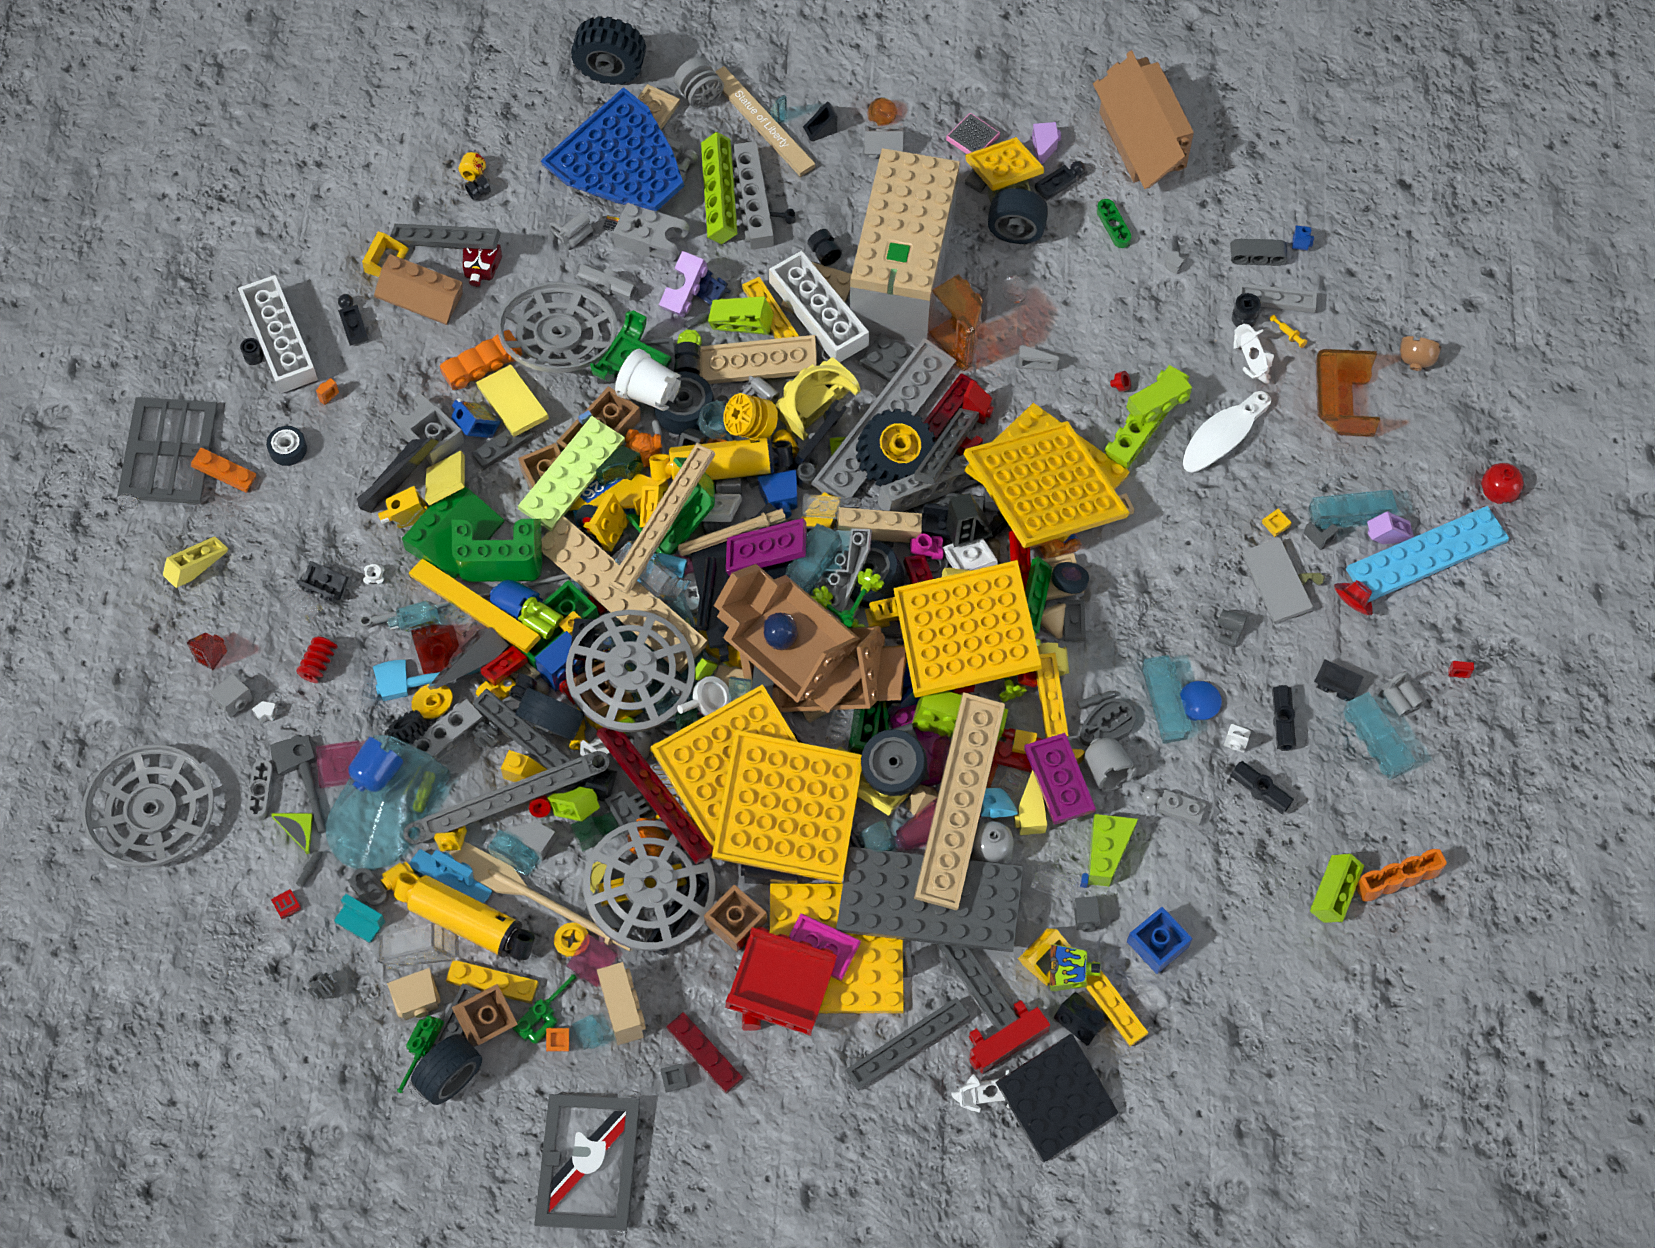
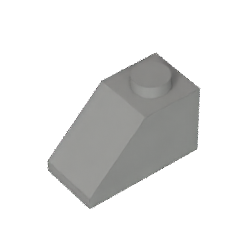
M537 821L506 828L504 831L507 841L541 860L545 858L557 840L555 829L547 823L542 825Z

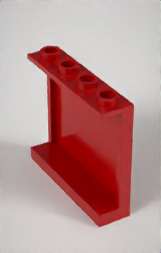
M752 927L731 991L728 993L725 1008L811 1036L837 955L827 948H821L820 950L812 947V944L808 942H796L787 935H775L766 928L757 927L756 929Z

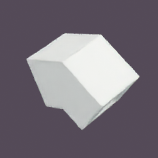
M265 701L252 708L254 715L261 723L266 720L274 721L278 710L276 704Z

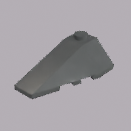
M492 627L478 630L461 648L463 652L454 656L449 661L452 666L444 668L429 684L428 688L430 690L437 689L491 662L505 652L509 645Z

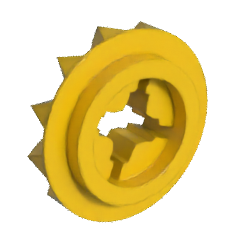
M566 923L556 931L554 945L557 951L566 957H577L579 954L584 953L589 945V934L586 928L578 923ZM575 934V940L578 942H574L569 948V943L565 939H570Z

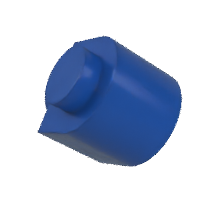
M1295 226L1292 249L1308 251V248L1313 246L1314 236L1311 235V227Z

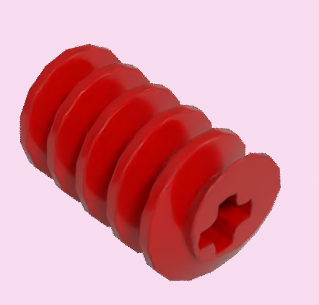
M318 636L312 638L311 645L307 648L308 652H305L304 659L300 662L301 666L296 670L297 674L304 680L318 684L316 677L323 678L324 676L319 670H327L323 663L330 664L331 660L326 656H334V652L330 649L336 650L338 648L337 644L325 637Z

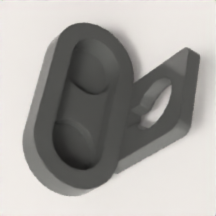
M357 869L352 874V877L348 879L351 889L364 904L380 906L386 901V889L369 869Z

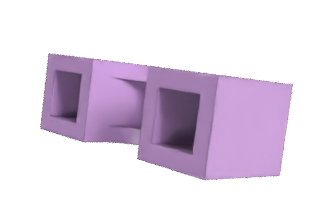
M682 251L675 270L685 276V284L677 290L666 287L659 306L684 318L685 314H688L691 310L692 298L694 295H697L700 289L699 282L702 277H705L708 267L704 259Z

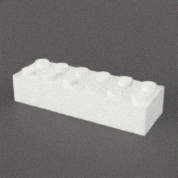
M802 251L769 269V283L808 331L816 336L817 342L830 358L833 357L838 362H841L869 346V331Z
M276 275L239 287L238 291L279 393L281 394L317 381L315 369Z

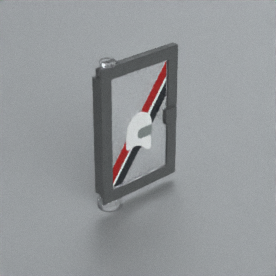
M620 1090L618 1091L617 1098L549 1094L535 1226L608 1230L609 1236L616 1237L622 1236V1231L627 1232L640 1115V1092Z

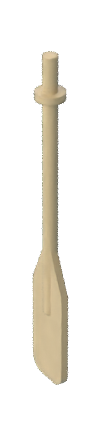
M463 842L461 850L450 851L449 854L455 861L459 863L464 862L472 868L475 881L488 887L495 893L524 895L605 938L604 943L608 946L614 943L629 952L632 950L606 936L594 922L528 888L515 869L507 863L467 842Z

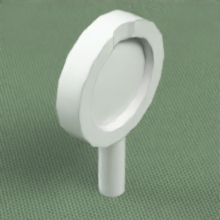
M714 676L705 677L694 686L693 700L678 705L677 710L682 714L697 708L702 714L707 716L731 702L730 689L720 678Z

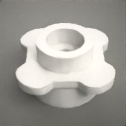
M376 564L367 565L364 568V583L382 584L384 582L382 577L385 571L384 567Z

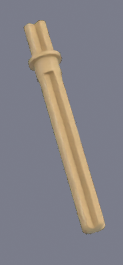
M782 508L767 514L763 512L761 516L678 545V551L681 556H685L727 541L728 537L769 527L786 520Z

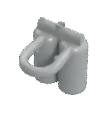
M583 211L578 213L563 227L556 222H551L549 225L553 234L561 239V243L564 244L566 250L570 247H575L593 232V228L589 224L590 219Z
M749 376L750 385L742 392L746 395H757L760 398L771 400L774 404L781 398L780 393L760 377L754 378Z
M1406 671L1399 673L1394 678H1390L1389 682L1381 685L1385 697L1400 717L1405 716L1411 710L1418 709L1424 704V700L1407 679L1409 673Z

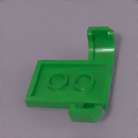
M633 310L626 312L624 325L608 351L596 365L591 363L590 367L594 376L609 382L616 374H619L627 357L636 349L644 350L650 354L653 360L666 368L672 360L670 356L640 342L646 327L647 317Z

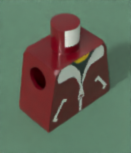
M497 244L496 250L463 248V272L466 278H470L469 284L471 286L479 287L482 280L490 281L493 279L502 259L501 245Z

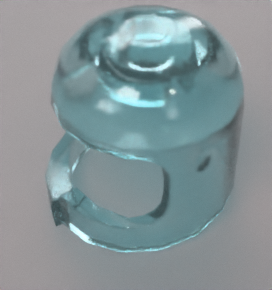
M885 819L857 834L864 848L875 852L893 851L896 846V839Z

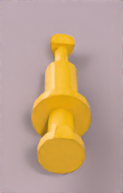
M1275 315L1270 316V320L1276 322L1279 325V329L1289 336L1290 342L1296 341L1299 343L1300 348L1305 347L1308 341L1299 336L1300 331H1294L1286 323H1281Z

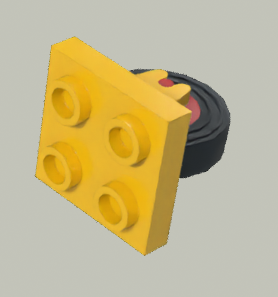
M607 493L599 507L590 504L583 505L576 514L577 523L587 533L597 537L604 551L610 552L629 522L614 493Z

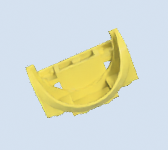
M833 357L828 361H823L819 366L812 364L808 368L801 370L793 381L790 380L784 386V398H780L775 404L778 419L787 426V432H790L794 439L799 436L804 441L809 437L805 430L819 419L836 399L841 400L849 391L855 396L861 392L859 383L854 375Z

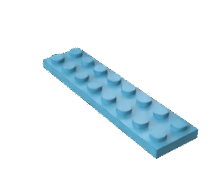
M1486 506L1347 566L1346 571L1353 582L1358 580L1369 587L1372 591L1368 601L1370 602L1508 542L1509 537L1489 507Z

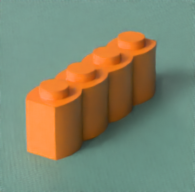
M510 330L504 331L506 341H517ZM497 334L492 339L481 342L475 348L465 350L457 357L450 358L439 366L442 375L451 389L457 390L466 387L470 381L482 379L487 372L497 371L505 363L515 362L516 360L503 348ZM511 348L519 356L522 355L521 348Z
M1430 849L1421 856H1411L1404 859L1401 863L1389 864L1383 867L1381 871L1374 870L1365 873L1360 878L1356 889L1362 901H1372L1379 898L1381 894H1392L1401 887L1414 886L1421 879L1430 880L1437 877L1447 862L1440 849Z

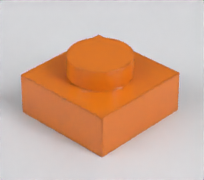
M330 378L319 385L316 393L319 401L326 405L339 393L336 382Z
M546 1028V1052H569V1028Z

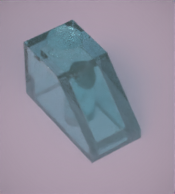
M500 829L488 846L490 855L507 863L526 876L530 874L539 860V857L520 840Z

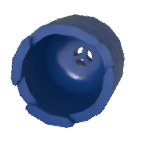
M504 580L493 587L490 592V603L516 620L522 614L523 604L528 598L535 597L537 602L543 603V599L539 597L540 593L514 580Z
M372 737L365 741L348 767L349 776L354 780L352 785L361 792L365 789L370 792L381 791L404 763L392 750H389L388 753L380 747L382 743Z

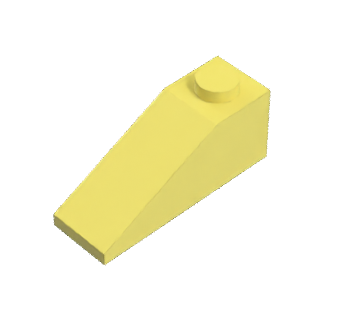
M215 536L167 557L163 576L174 587H180L193 581L228 552V548Z
M1033 770L1019 804L1018 814L1014 815L1015 828H1019L1020 835L1046 833L1047 820L1043 795Z

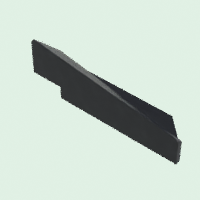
M432 437L411 440L372 486L357 498L359 508L372 513L384 498L387 499L394 494L439 441Z

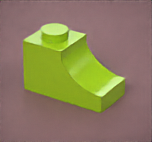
M578 787L566 793H553L548 797L554 815L557 817L583 821L600 808L596 793L593 789Z

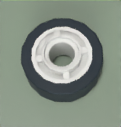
M278 427L267 438L266 446L269 455L279 465L291 466L297 464L306 455L307 444L304 435L296 427Z

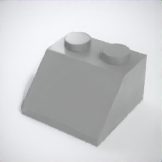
M865 126V154L872 158L880 157L882 148L903 152V127Z

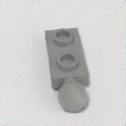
M1147 789L1142 794V800L1146 805L1153 806L1159 804L1157 812L1199 826L1206 804L1164 790L1162 796H1159L1155 789Z

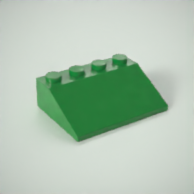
M464 486L463 489L430 505L402 537V541L406 551L420 560L423 558L453 579H456L459 576V572L452 554L451 520L464 519L469 521L473 526V540H490L505 521L470 489Z

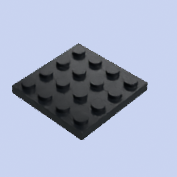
M1073 1034L1067 1035L995 1082L1042 1162L1047 1161L1119 1113Z

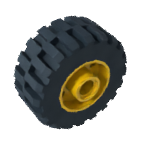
M895 408L893 412L887 409L881 414L877 413L868 421L858 437L856 459L858 462H861L859 467L862 472L866 471V477L870 481L871 479L875 480V485L879 487L913 475L936 443L933 442L935 435L934 432H929L930 426L928 423L924 424L919 415L916 417L911 415V411L906 410L904 413L901 412V409Z

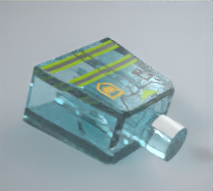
M427 600L396 610L397 616L388 618L390 630L400 628L405 632L441 625L436 604Z

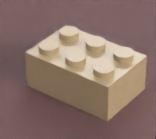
M623 962L597 969L617 1045L644 1038L642 1030L646 1029L642 1010H637L640 1009L636 990L632 989L634 985L630 969H625Z

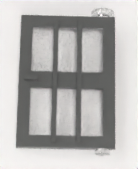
M142 394L141 397L135 398L117 494V504L120 507L135 509L138 507L139 500L201 504L206 474L191 467V462L200 448L210 451L218 407L217 402L153 398L150 394Z

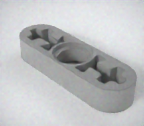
M265 759L256 761L252 767L246 810L253 821H262L268 815L274 770L271 763ZM265 766L267 770L263 772L264 780H262L258 770H262V767ZM261 785L266 787V791L263 794L256 795L254 793L256 787ZM256 801H259V806L261 808V810L258 811V814H255L253 811L257 809Z

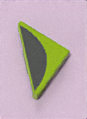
M272 813L273 820L284 829L306 854H310L313 825L312 813Z

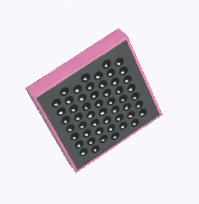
M969 113L946 136V140L968 154L991 146L1000 137V132L972 113Z

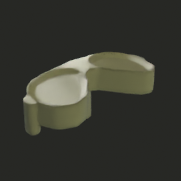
M1321 573L1298 574L1303 586L1310 579L1320 586L1325 578Z

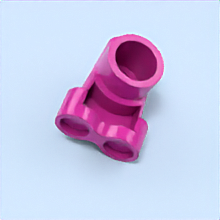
M920 534L917 538H911L910 553L942 560L943 539L941 536L930 537L927 534Z

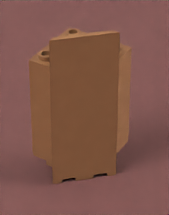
M1131 50L1126 54L1127 58L1122 63L1117 62L1106 71L1108 75L1101 80L1097 79L1093 85L1101 100L1099 113L1133 183L1141 181L1144 189H1148L1167 173L1180 171L1187 167L1194 132L1159 63L1151 64L1148 57L1136 59Z
M757 564L731 573L714 604L720 611L717 617L729 627L723 638L797 703L811 698L825 712L829 713L861 680L859 661L852 656L857 651L856 645L860 638L787 575L773 579ZM779 612L792 616L798 630L797 639L786 650L773 649L764 638L765 620L768 616Z
M880 626L848 628L860 638L856 645L857 651L852 656L859 661L861 680L832 710L870 709L876 701L901 700L906 663L905 645L884 646L885 637L881 633ZM740 653L746 693H748L752 687L754 664ZM774 683L772 700L779 712L823 710L811 698L797 703Z

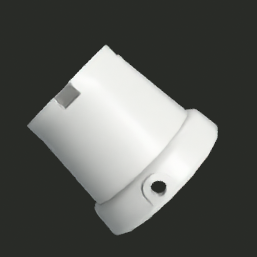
M636 349L627 357L619 371L615 392L618 397L627 400L634 399L665 411L669 408V406L665 405L667 401L673 402L679 391L681 381L676 378L681 376L653 360L650 354L644 350Z

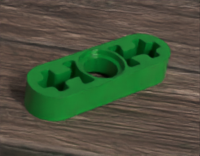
M1110 199L1100 200L1097 205V214L1112 242L1118 248L1128 247L1131 241V233L1117 207ZM1115 220L1119 223V225L1113 227L1109 224V222Z

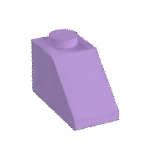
M1056 122L1033 124L1032 140L1035 158L1041 165L1057 149L1058 141H1061L1060 129L1057 130Z
M1388 511L1367 521L1370 538L1383 545L1404 542L1414 537L1410 521Z

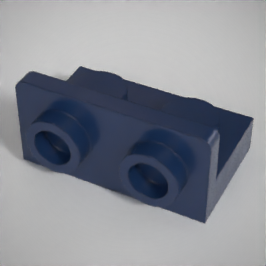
M707 270L705 277H702L699 282L700 289L697 296L712 305L713 300L721 299L726 292L730 293L731 290L727 288V282L719 277L717 280L711 277L713 273Z

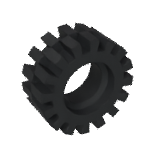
M412 710L409 714L406 712L404 716H399L398 720H394L393 724L389 725L387 734L397 748L407 747L409 743L413 744L415 740L418 741L420 736H423L425 731L428 730L427 727L429 725L418 710Z

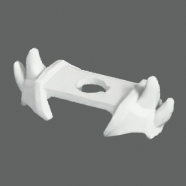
M1242 324L1234 330V349L1242 348L1250 367L1249 370L1244 366L1243 371L1251 378L1259 379L1269 384L1271 376L1268 373L1269 368L1272 366L1274 354L1265 353L1258 338L1263 329L1255 331L1249 324ZM1253 348L1259 350V356L1256 359H1251L1250 357L1251 349Z
M974 1074L967 1080L966 1085L958 1088V1092H951L952 1097L960 1103L961 1107L978 1113L981 1112V1108L977 1106L979 1103L1005 1100L995 1083L999 1079L978 1081ZM990 1085L998 1088L994 1096L986 1095L983 1093V1090Z

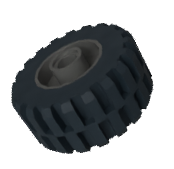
M597 16L595 19L593 17L589 18L577 28L571 49V58L576 68L581 70L584 76H589L591 80H597L603 84L610 83V85H615L619 83L622 85L626 82H631L639 75L646 53V44L643 36L640 35L636 28H632L631 24L624 23L618 18L616 20L608 16L606 18Z

